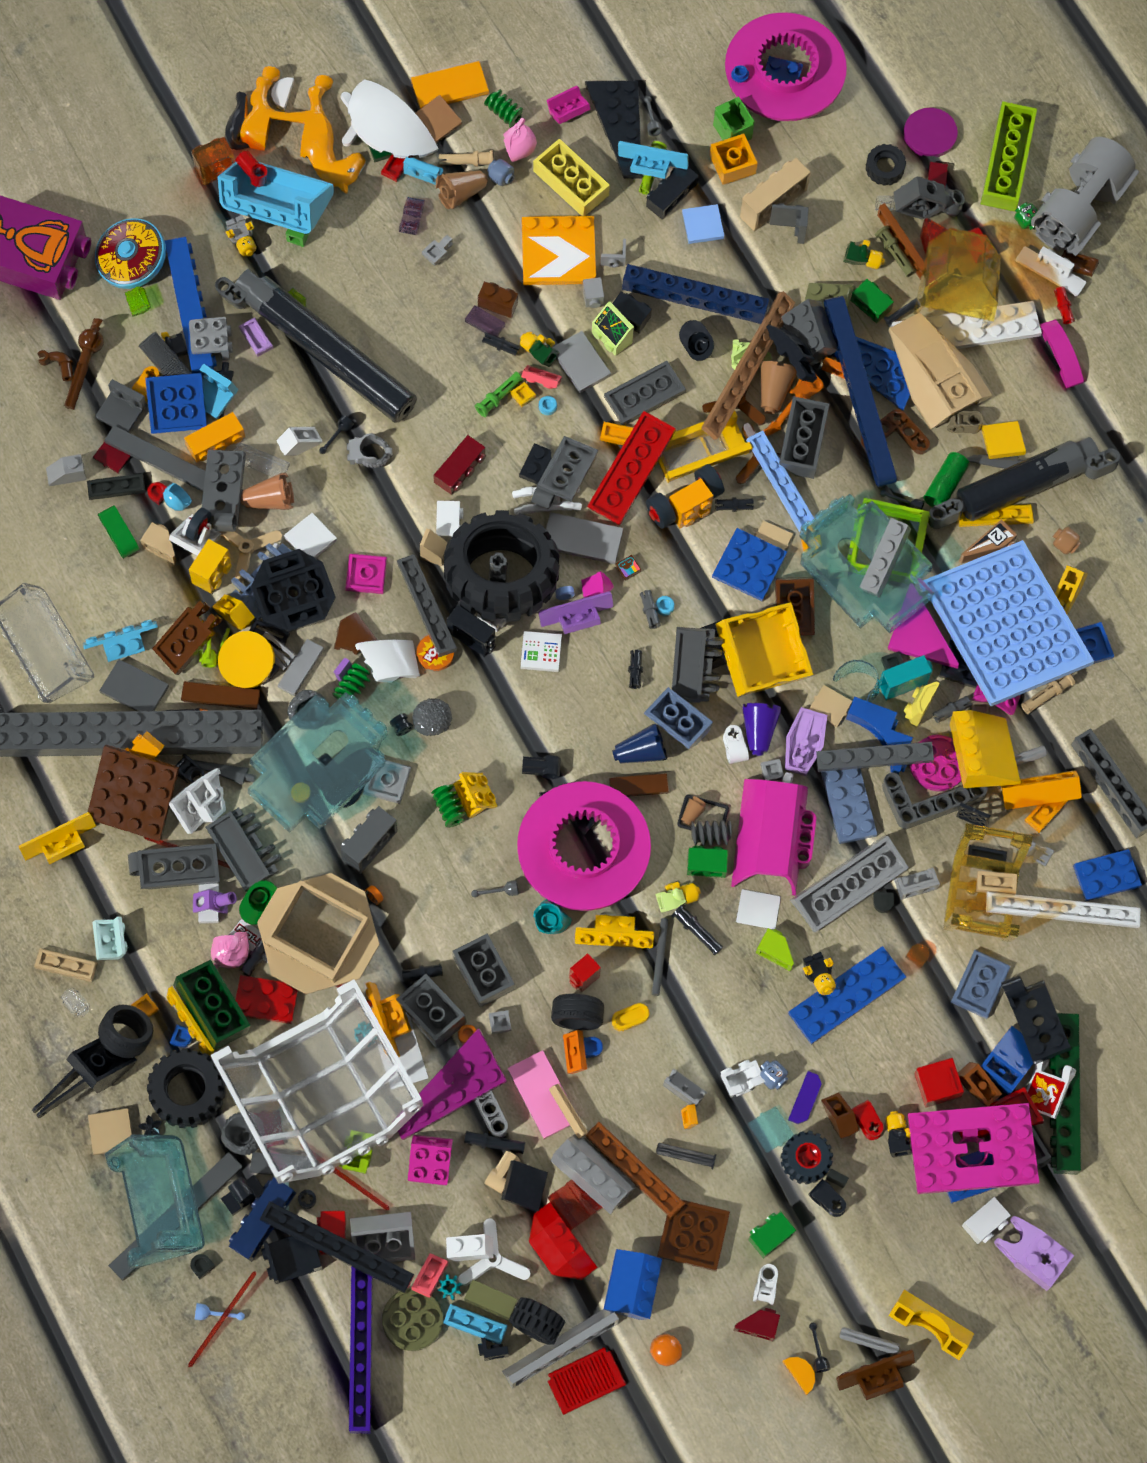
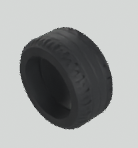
M558 995L552 1003L551 1019L555 1025L562 1028L595 1030L603 1024L604 1003L590 995Z
M124 1004L116 1005L109 1009L98 1028L101 1044L110 1053L122 1058H133L142 1054L152 1040L154 1032L151 1020L142 1010ZM113 1024L129 1026L136 1032L138 1039H129L122 1036L116 1031Z

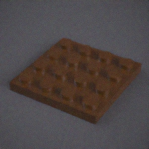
M105 745L88 812H90L95 822L160 841L180 767Z

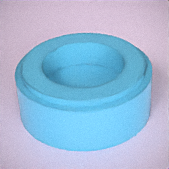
M544 396L540 399L539 411L542 414L552 415L556 412L557 401L555 398Z
M661 596L656 601L657 612L660 615L667 616L673 612L675 604L672 598Z

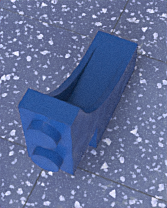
M854 696L846 720L866 728L880 741L882 746L910 744L913 737L895 731L899 721L895 719L897 712ZM906 765L890 766V773L893 772L898 775L900 771L904 773Z

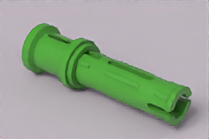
M514 372L493 393H487L484 400L475 404L476 411L481 416L487 417L488 412L494 407H498L500 400L523 381V377L518 372Z

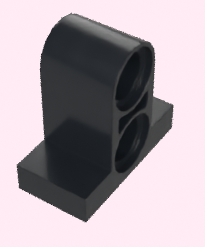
M255 1175L246 1181L243 1177H240L228 1186L230 1192L223 1196L221 1200L232 1216H234L255 1201L257 1197H260L264 1192L263 1187Z

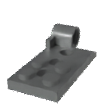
M564 436L538 482L531 502L547 509L551 507L555 495L571 502L597 456L598 450ZM571 456H576L578 459H572ZM564 468H569L571 471H565ZM557 480L563 481L564 484L558 483Z
M208 450L201 508L211 512L209 524L214 525L215 531L235 532L238 526L246 458L244 451ZM228 465V473L221 474V468ZM226 483V491L219 492V486ZM221 501L225 502V508L217 510V504Z
M216 843L138 850L128 854L129 875L140 876L141 889L149 890L220 883ZM195 861H201L204 866L201 869H195L192 864ZM180 862L184 865V869L175 871L173 865ZM161 864L165 869L161 873H156L153 867Z

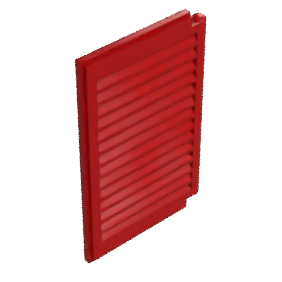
M605 1347L549 1373L550 1380L547 1381L563 1415L626 1385L611 1351L606 1352Z

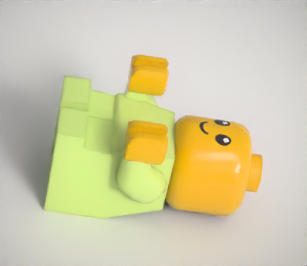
M679 882L665 885L667 893L664 891L655 895L662 913L676 909L684 903L690 904L698 901L701 892L694 883H688L680 887Z

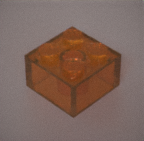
M225 137L216 138L210 143L199 145L191 150L194 168L203 186L218 180V176L235 163L233 152Z

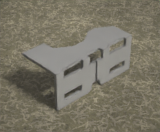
M1026 837L1022 839L1017 848L1018 852L1027 857L1033 855V860L1046 866L1054 850L1048 847L1039 846L1033 840Z

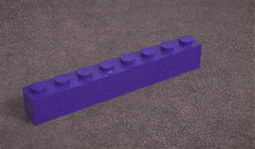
M351 1267L350 1434H371L373 1277Z

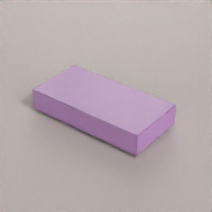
M255 317L239 325V329L257 357L274 349Z

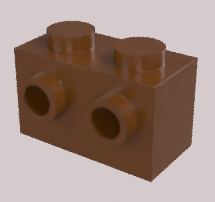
M484 281L478 294V307L512 319L518 305V293L513 289H505L499 287L496 283Z

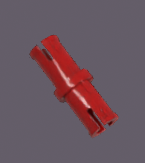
M1058 287L1054 290L1058 303L1057 309L1060 310L1063 324H1071L1075 321L1071 310V301L1067 297L1065 287Z

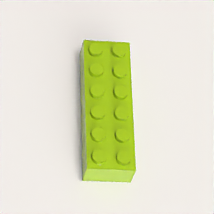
M1002 101L980 205L1015 212L1020 198L1037 108Z

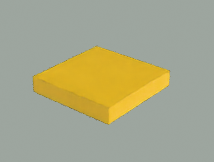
M1018 421L982 425L981 430L989 459L1026 454Z

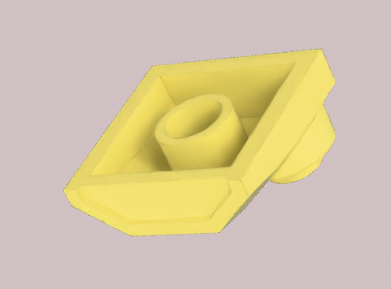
M936 681L925 686L922 685L921 688L917 687L912 695L915 698L912 704L908 702L903 712L906 714L905 718L910 720V724L918 727L936 694L939 682Z

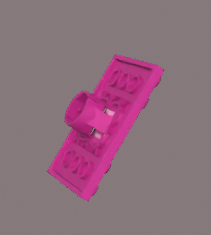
M1029 1103L908 1113L917 1194L1039 1184ZM978 1130H988L991 1140L984 1142L978 1138ZM963 1131L962 1139L958 1144H955L952 1134ZM965 1142L979 1144V1151L985 1154L984 1160L981 1163L968 1165L960 1159L961 1154L968 1153L967 1143ZM988 1153L992 1154L994 1164L983 1166Z

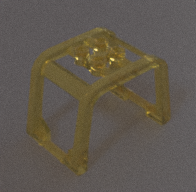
M965 824L952 865L944 917V930L952 932L956 929L1001 938L1005 942H1011L1018 937L1020 925L1012 924L1013 915L986 912L985 902L987 893L976 892L977 881H959L961 866L998 873L1017 874L1018 883L1020 868L1032 844V835ZM985 835L1011 839L1010 845L1018 848L1013 863L964 853L970 840H983ZM958 888L965 889L970 895L978 893L975 900L972 898L966 901L956 899ZM955 907L964 908V911L967 913L981 912L987 917H991L993 914L1003 915L1004 919L998 925L972 921L971 916L955 914L954 909Z

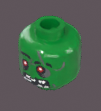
M1025 202L1015 210L1014 219L1022 229L1029 228L1032 230L1035 226L1031 225V220L1038 210L1034 204H1027Z

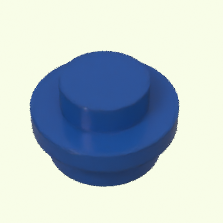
M738 65L732 70L731 77L735 82L742 83L749 78V71L745 66Z

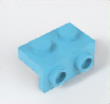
M406 157L403 162L404 174L435 185L437 176L444 172L443 168L415 158Z

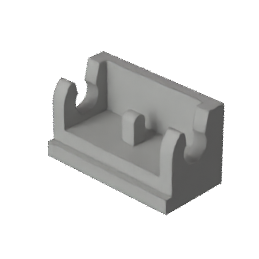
M934 868L894 879L901 900L937 890L940 885Z
M676 1069L672 1070L669 1077L663 1083L665 1088L687 1104H695V1107L699 1105L707 1094L705 1090L687 1079Z

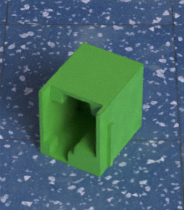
M739 96L715 107L713 126L722 140L745 134L747 141L752 139L755 121Z

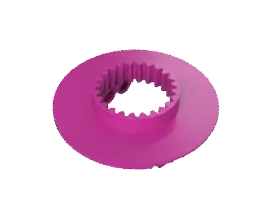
M772 13L750 21L735 34L728 46L725 58L726 77L736 97L739 96L745 107L752 112L777 121H798L821 113L837 98L846 78L845 54L835 35L818 21L795 13ZM787 42L788 46L794 43L796 48L801 46V51L806 50V56L810 55L809 61H812L810 73L808 72L806 77H802L801 81L797 79L794 84L792 81L786 84L785 81L778 83V79L771 80L772 76H766L767 71H763V65H761L762 56L766 53V49H771V45L776 47L777 43L784 45ZM738 65L745 66L749 71V78L742 83L735 82L731 77L732 70Z
M583 781L555 787L543 794L532 804L520 825L517 850L521 869L526 879L542 897L563 908L591 911L609 907L621 901L638 885L649 863L651 839L642 813L627 796L610 786ZM576 816L580 820L583 816H586L587 820H590L591 817H594L595 822L601 820V825H607L606 830L611 831L610 837L612 838L613 846L610 858L607 857L606 863H601L600 868L594 866L593 871L589 868H586L585 872L581 868L575 871L573 865L568 868L567 862H562V857L558 856L556 837L559 835V830L563 829V824H568V819L575 821Z

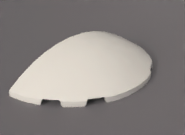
M365 79L355 87L348 103V114L351 116V125L354 131L367 145L379 152L384 150L393 153L394 157L406 158L410 155H419V158L438 151V146L423 122L397 95L387 88Z

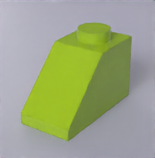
M768 928L757 947L756 954L791 971L794 962L786 938L782 936L783 934L780 931Z

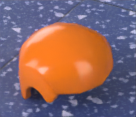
M665 1333L657 1335L651 1342L650 1353L660 1365H674L682 1356V1346L673 1335Z

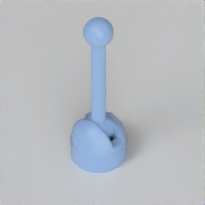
M196 1304L195 1320H205L209 1315L232 1317L238 1320L245 1318L242 1312L234 1314L210 1311L207 1305Z

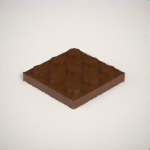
M682 1200L685 1206L672 1219L666 1216L657 1257L716 1272L730 1211Z

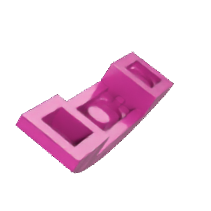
M1056 319L1040 324L1042 336L1045 342L1048 341L1061 369L1060 375L1066 388L1083 384L1084 379L1078 359L1061 325Z

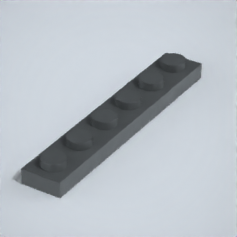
M415 554L398 559L397 565L438 657L456 652V645Z
M932 742L816 751L818 772L934 762Z

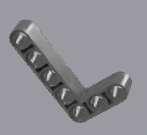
M888 773L882 783V790L897 824L902 829H909L958 811L961 802L956 800L955 796H962L964 799L962 803L972 806L980 803L987 793V787L963 788L961 786L912 804L898 774ZM887 781L895 782L896 786H889ZM973 789L980 790L982 794H974ZM901 798L904 803L898 804L894 799ZM938 802L945 803L946 808L939 807ZM924 808L928 810L929 814H922L920 812V809ZM902 816H910L911 821H905Z

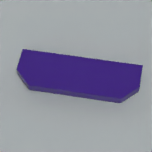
M807 1071L788 1121L800 1124L808 1120L822 1085L817 1074Z

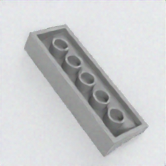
M882 836L794 896L790 901L808 923L812 931L816 932L909 867L889 836Z
M601 1310L558 1336L554 1345L545 1344L502 1372L513 1389L616 1326L619 1318L615 1312Z

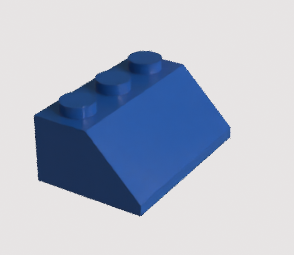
M616 1249L603 1310L637 1320L650 1319L662 1258L645 1253Z

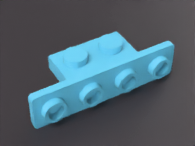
M623 141L618 143V155L633 159L630 167L632 173L665 179L670 166L688 169V154Z
M146 620L141 622V626L134 627L130 625L122 628L123 631L115 633V631L104 633V637L101 638L96 636L85 639L86 642L83 643V647L88 649L103 644L108 662L145 651L140 633L157 628L158 626L156 621Z

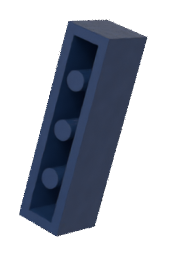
M274 1177L266 1182L263 1187V1194L260 1198L257 1197L252 1204V1211L242 1219L240 1223L241 1228L238 1232H234L229 1239L230 1244L228 1247L251 1262L263 1246V1242L267 1240L274 1227L260 1221L269 1201L287 1209L297 1194L284 1183L278 1184Z

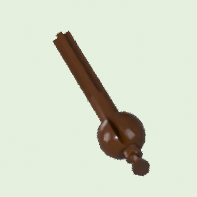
M94 318L90 329H85L78 337V344L82 352L64 404L67 409H75L92 354L100 351L104 345L103 335L99 332L102 319Z

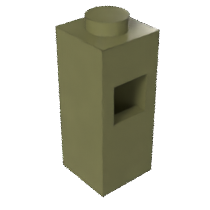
M472 1280L464 1301L509 1321L518 1299Z

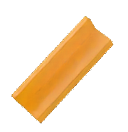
M1077 771L1020 779L1021 783L1018 785L1000 786L1006 810L1082 798L1080 778Z

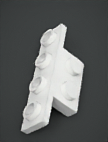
M1025 246L1016 258V262L1055 285L1065 287L1066 291L1074 296H1078L1086 285V281L1071 273L1074 264L1069 259L1057 255L1052 249H1047L1043 246L1038 254Z

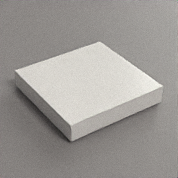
M313 513L284 535V539L295 550L301 549L315 558L337 541V538Z

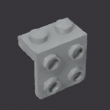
M226 317L193 319L189 321L192 354L221 352L222 360H230L229 353H233L232 342L228 341V336H232L231 325H227Z

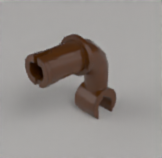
M45 350L37 353L39 358L45 357L38 360L40 365L46 366L51 361H58L59 366H61L63 381H72L73 360L67 354L59 351L48 353Z

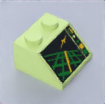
M609 301L592 322V334L596 339H600L607 351H612L615 356L632 344L634 326Z

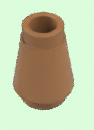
M693 796L692 799H689L681 820L691 826V822H694L706 810L705 806L707 804L698 797Z

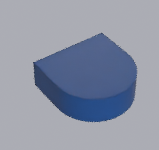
M176 1024L170 1044L181 1048L188 1047L193 1041L188 1028Z
M583 1037L586 1058L599 1056L603 1050L601 1040L597 1037Z

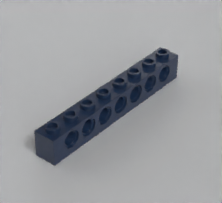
M627 264L622 284V290L758 324H761L765 318L769 302L768 298Z

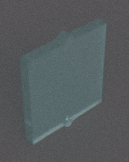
M776 1106L764 1114L760 1113L759 1117L748 1123L766 1153L778 1146L782 1147L783 1143L794 1135Z

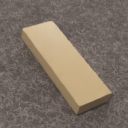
M40 948L34 967L92 982L98 963Z

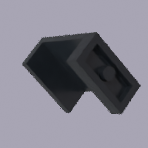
M292 1236L269 1244L267 1241L263 1242L264 1248L261 1249L264 1261H269L270 1267L266 1269L269 1279H274L275 1284L323 1270L317 1249Z

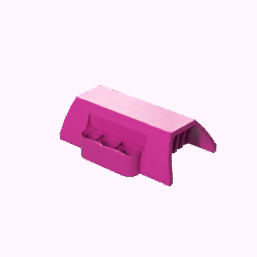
M744 779L731 887H735L741 881L756 874L786 877L791 885L792 895L796 896L799 869L807 868L812 858L816 827L815 813L806 810L808 787L770 780ZM808 818L812 823L804 824L802 819ZM800 837H807L809 842L803 843ZM805 855L807 861H800L798 856Z

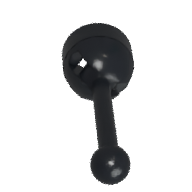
M342 415L338 420L339 429L324 447L319 449L321 454L326 453V449L341 431H348L352 428L354 423L347 416Z
M886 490L880 492L882 497L887 496L908 504L909 507L922 510L925 503L921 499H913L910 502L889 494Z
M812 1322L809 1328L813 1333L818 1356L814 1361L813 1367L815 1373H822L831 1370L828 1359L821 1355L816 1332L817 1324Z

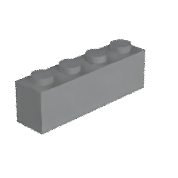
M893 518L890 519L860 585L863 591L879 598L881 597L911 531L909 525Z

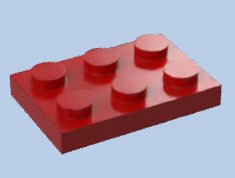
M240 975L236 1002L245 1017L292 1024L298 990L281 981Z

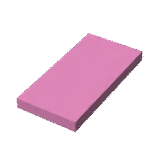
M543 1050L507 1068L543 1139L570 1126L549 1091L553 1085L560 1084Z

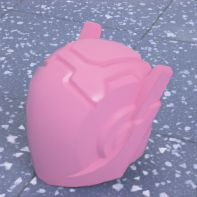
M521 118L518 123L503 134L504 143L512 162L528 157L536 148V137L533 131L524 124V118Z
M237 932L234 935L213 938L211 956L215 962L214 966L216 969L219 966L228 969L237 968L247 960L249 954L247 932Z

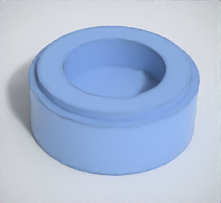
M564 586L555 590L558 600H567L575 595L572 586Z

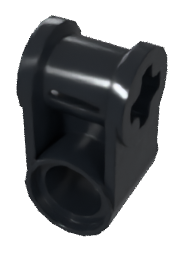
M183 754L182 759L175 765L180 767L178 777L189 785L195 782L193 780L195 776L205 775L204 770L186 754Z
M822 1179L808 1193L810 1198L832 1217H840L844 1214L846 1209L845 1200L825 1180ZM833 1203H834L835 1205H837V1204L839 1203V1204H840V1210H839L838 1208L834 1210V1209H833Z

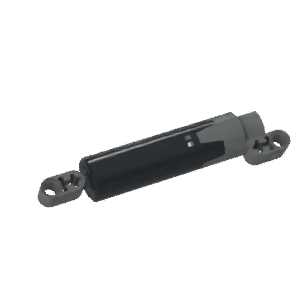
M1091 437L1076 443L1069 440L959 488L957 499H950L931 508L928 520L929 526L933 529H941L960 520L962 513L970 521H975L1084 472L1090 479L1100 478L1117 469L1120 454L1112 448L1099 453L1098 447Z

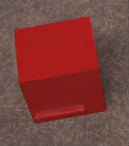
M953 1058L916 1068L915 1078L925 1108L962 1097L964 1090Z

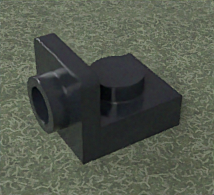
M485 1337L481 1338L482 1343L478 1344L479 1356H484V1361L509 1357L508 1346L503 1347V1344L491 1345V1349H487Z

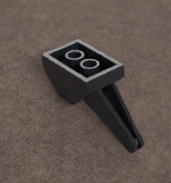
M98 1038L71 1052L66 1060L73 1069L33 1107L32 1111L33 1113L38 1112L36 1116L41 1118L89 1086L98 1094L111 1087L137 1062V1059L135 1057L122 1058L110 1053ZM79 1076H81V1077L83 1078V1079H82L81 1081H79L77 1084H75V1085L72 1086L70 1089H68V1090L65 1091L63 1094H61V1095L58 1096L56 1099H54V1098H55L57 1095H59L66 1087H68L76 1078H78Z

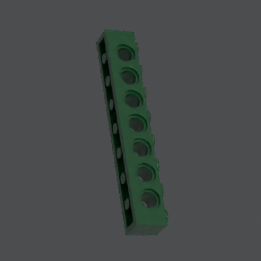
M1057 1013L1064 1031L1068 1034V1041L1072 1050L1067 1051L1068 1058H1063L1060 1055L1050 1058L1049 1068L1052 1069V1075L1062 1078L1060 1070H1063L1066 1065L1074 1068L1076 1074L1067 1089L1069 1097H1064L1060 1109H1066L1069 1112V1117L1062 1116L1060 1110L1056 1119L1050 1117V1128H1053V1136L1050 1137V1148H1053L1050 1167L1053 1168V1174L1078 1175L1081 1172L1079 1014ZM1060 1129H1067L1069 1137H1064L1060 1133ZM1066 1148L1069 1151V1157L1063 1156L1060 1149Z

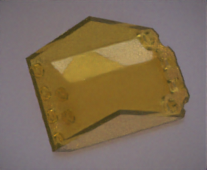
M949 228L929 241L913 314H918L926 307L982 319V329L987 328L994 322L998 305L1001 257L987 235Z

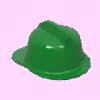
M267 880L258 881L248 889L239 906V914L246 923L251 925L258 924L259 918L277 889L272 882Z

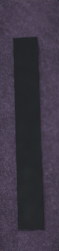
M270 1201L260 1218V1221L404 1294L415 1276L413 1273Z

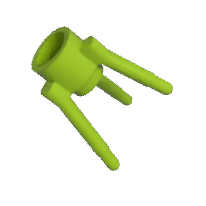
M230 628L226 629L217 654H215V650H211V639L207 642V648L204 650V653L203 648L199 651L201 666L207 668L216 667L219 651L228 638Z

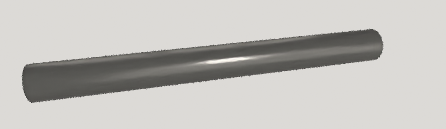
M661 918L652 987V995L654 996L660 995L669 921L666 918Z

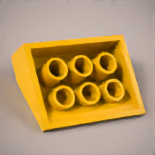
M973 710L953 711L950 729L963 788L1020 784L1021 781L1006 718Z

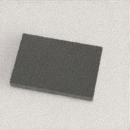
M118 659L99 691L103 695L135 711H155L169 688V684Z

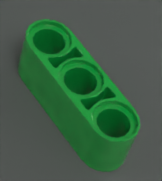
M115 505L98 513L102 525L123 559L140 550Z

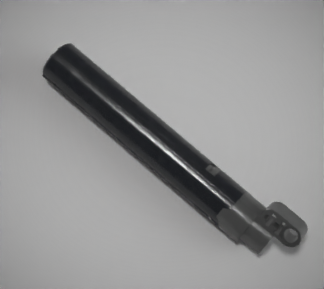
M247 269L240 275L236 283H233L226 277H220L215 282V288L218 293L237 309H243L249 305L394 423L405 419L413 410L417 401V396L312 311L304 307L297 299L269 277L265 276L260 279ZM224 285H229L228 289L221 290ZM234 293H235V295H236L237 297H239V298H241V299H240V300H239V299H235V297L233 296Z

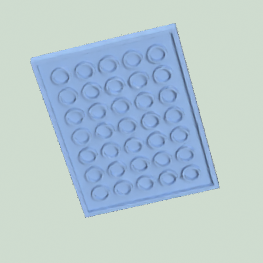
M1023 540L922 581L924 590L990 706L1055 681L1094 663L1093 658Z

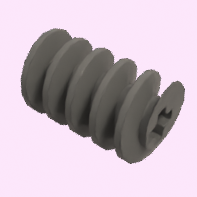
M721 820L719 826L716 821H713L711 826L709 821H705L704 826H702L701 821H698L696 826L692 821L691 835L694 845H697L698 840H701L702 845H705L706 840L709 841L710 845L713 844L714 840L720 845L722 839L728 845L732 835L731 820L728 821L727 826L723 820Z

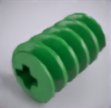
M501 89L497 92H492L484 101V105L488 106L489 110L493 111L495 115H499V118L504 120L505 124H509L510 128L513 127L521 119L523 108L520 107L516 110L518 104L514 103L511 105L513 102L512 98L506 101L508 95L504 94L501 96Z
M356 663L352 664V669L347 671L348 675L343 676V681L338 683L339 687H335V693H332L338 701L350 707L352 703L349 700H357L354 693L361 694L358 688H366L363 681L370 682L367 677L370 675L369 671Z
M454 784L440 786L431 792L434 794L433 799L437 801L436 806L440 808L439 813L442 814V820L446 821L445 826L447 828L461 824L464 821L462 817L467 814L465 811L460 812L464 806L457 805L461 800L460 798H454L458 794L457 791L451 792L455 787Z

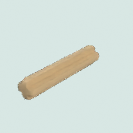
M560 1084L553 1085L549 1091L577 1138L580 1139L586 1136L588 1131Z

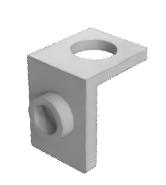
M623 239L622 255L601 254V266L612 268L625 266L626 239Z

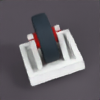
M200 508L194 515L191 514V516L187 517L170 534L169 540L198 556L207 540L210 539L217 542L221 537V533L211 528L212 525L209 524L211 512L205 508Z

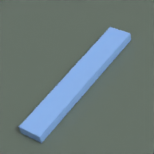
M764 431L747 438L746 441L750 442L755 457L800 534L802 535L818 526L816 520L788 472L779 464L780 459Z

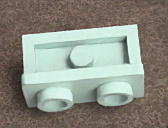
M116 917L114 920L93 921L97 960L121 959L127 952V943L124 941L125 924L122 922V917Z

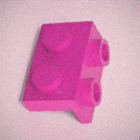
M574 86L547 99L549 113L559 124L590 110V105L581 96L578 86Z

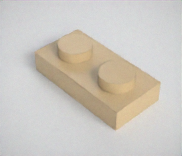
M977 872L976 892L1016 894L1017 874Z

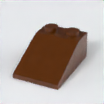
M775 578L776 606L791 602L799 626L800 636L815 635L814 578Z

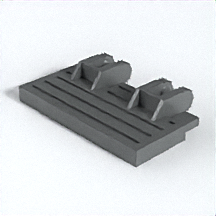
M676 628L672 690L687 702H709L710 693L701 691L718 692L719 690L718 684L702 683V680L717 681L720 679L719 673L712 672L713 657H704L722 655L723 651L721 649L705 648V644H723L724 639L715 637V629Z
M238 807L205 828L216 843L240 885L247 892L254 883L264 881L279 872L275 864L282 857L280 854H277L265 862L261 860V858L273 852L276 847L274 844H271L256 852L263 847L255 834L262 825L257 822L243 831L242 826L254 820L256 815L251 812L237 821L236 819L244 815Z

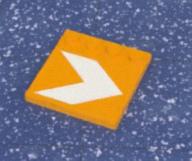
M594 216L522 217L523 285L583 284V279L596 278Z

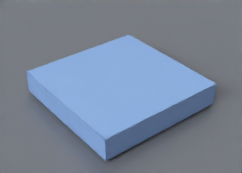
M718 204L682 209L688 244L724 239Z

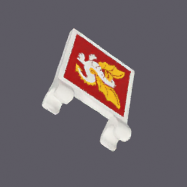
M1045 1060L1035 1064L1027 1092L1039 1113L1056 1119L1068 1086L1076 1074V1070L1066 1065L1063 1068L1062 1078L1043 1072L1049 1064V1060Z

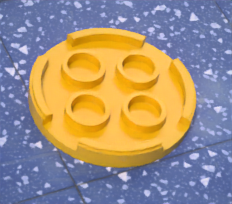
M242 631L230 636L223 643L218 655V666L222 676L227 682L239 688L249 689L261 685L269 678L268 676L275 664V654L270 642L262 635L252 631Z

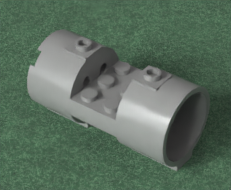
M1105 137L1091 139L1081 154L1076 153L1070 162L1073 164L1069 168L1070 176L1077 188L1074 191L1055 188L1051 193L1047 192L1042 198L1044 203L1031 220V225L1035 226L1037 230L1035 234L1038 238L1056 251L1062 249L1076 256L1101 225L1097 220L1094 208L1090 204L1092 200L1110 201L1115 204L1139 173L1135 169V162L1130 153L1119 143Z

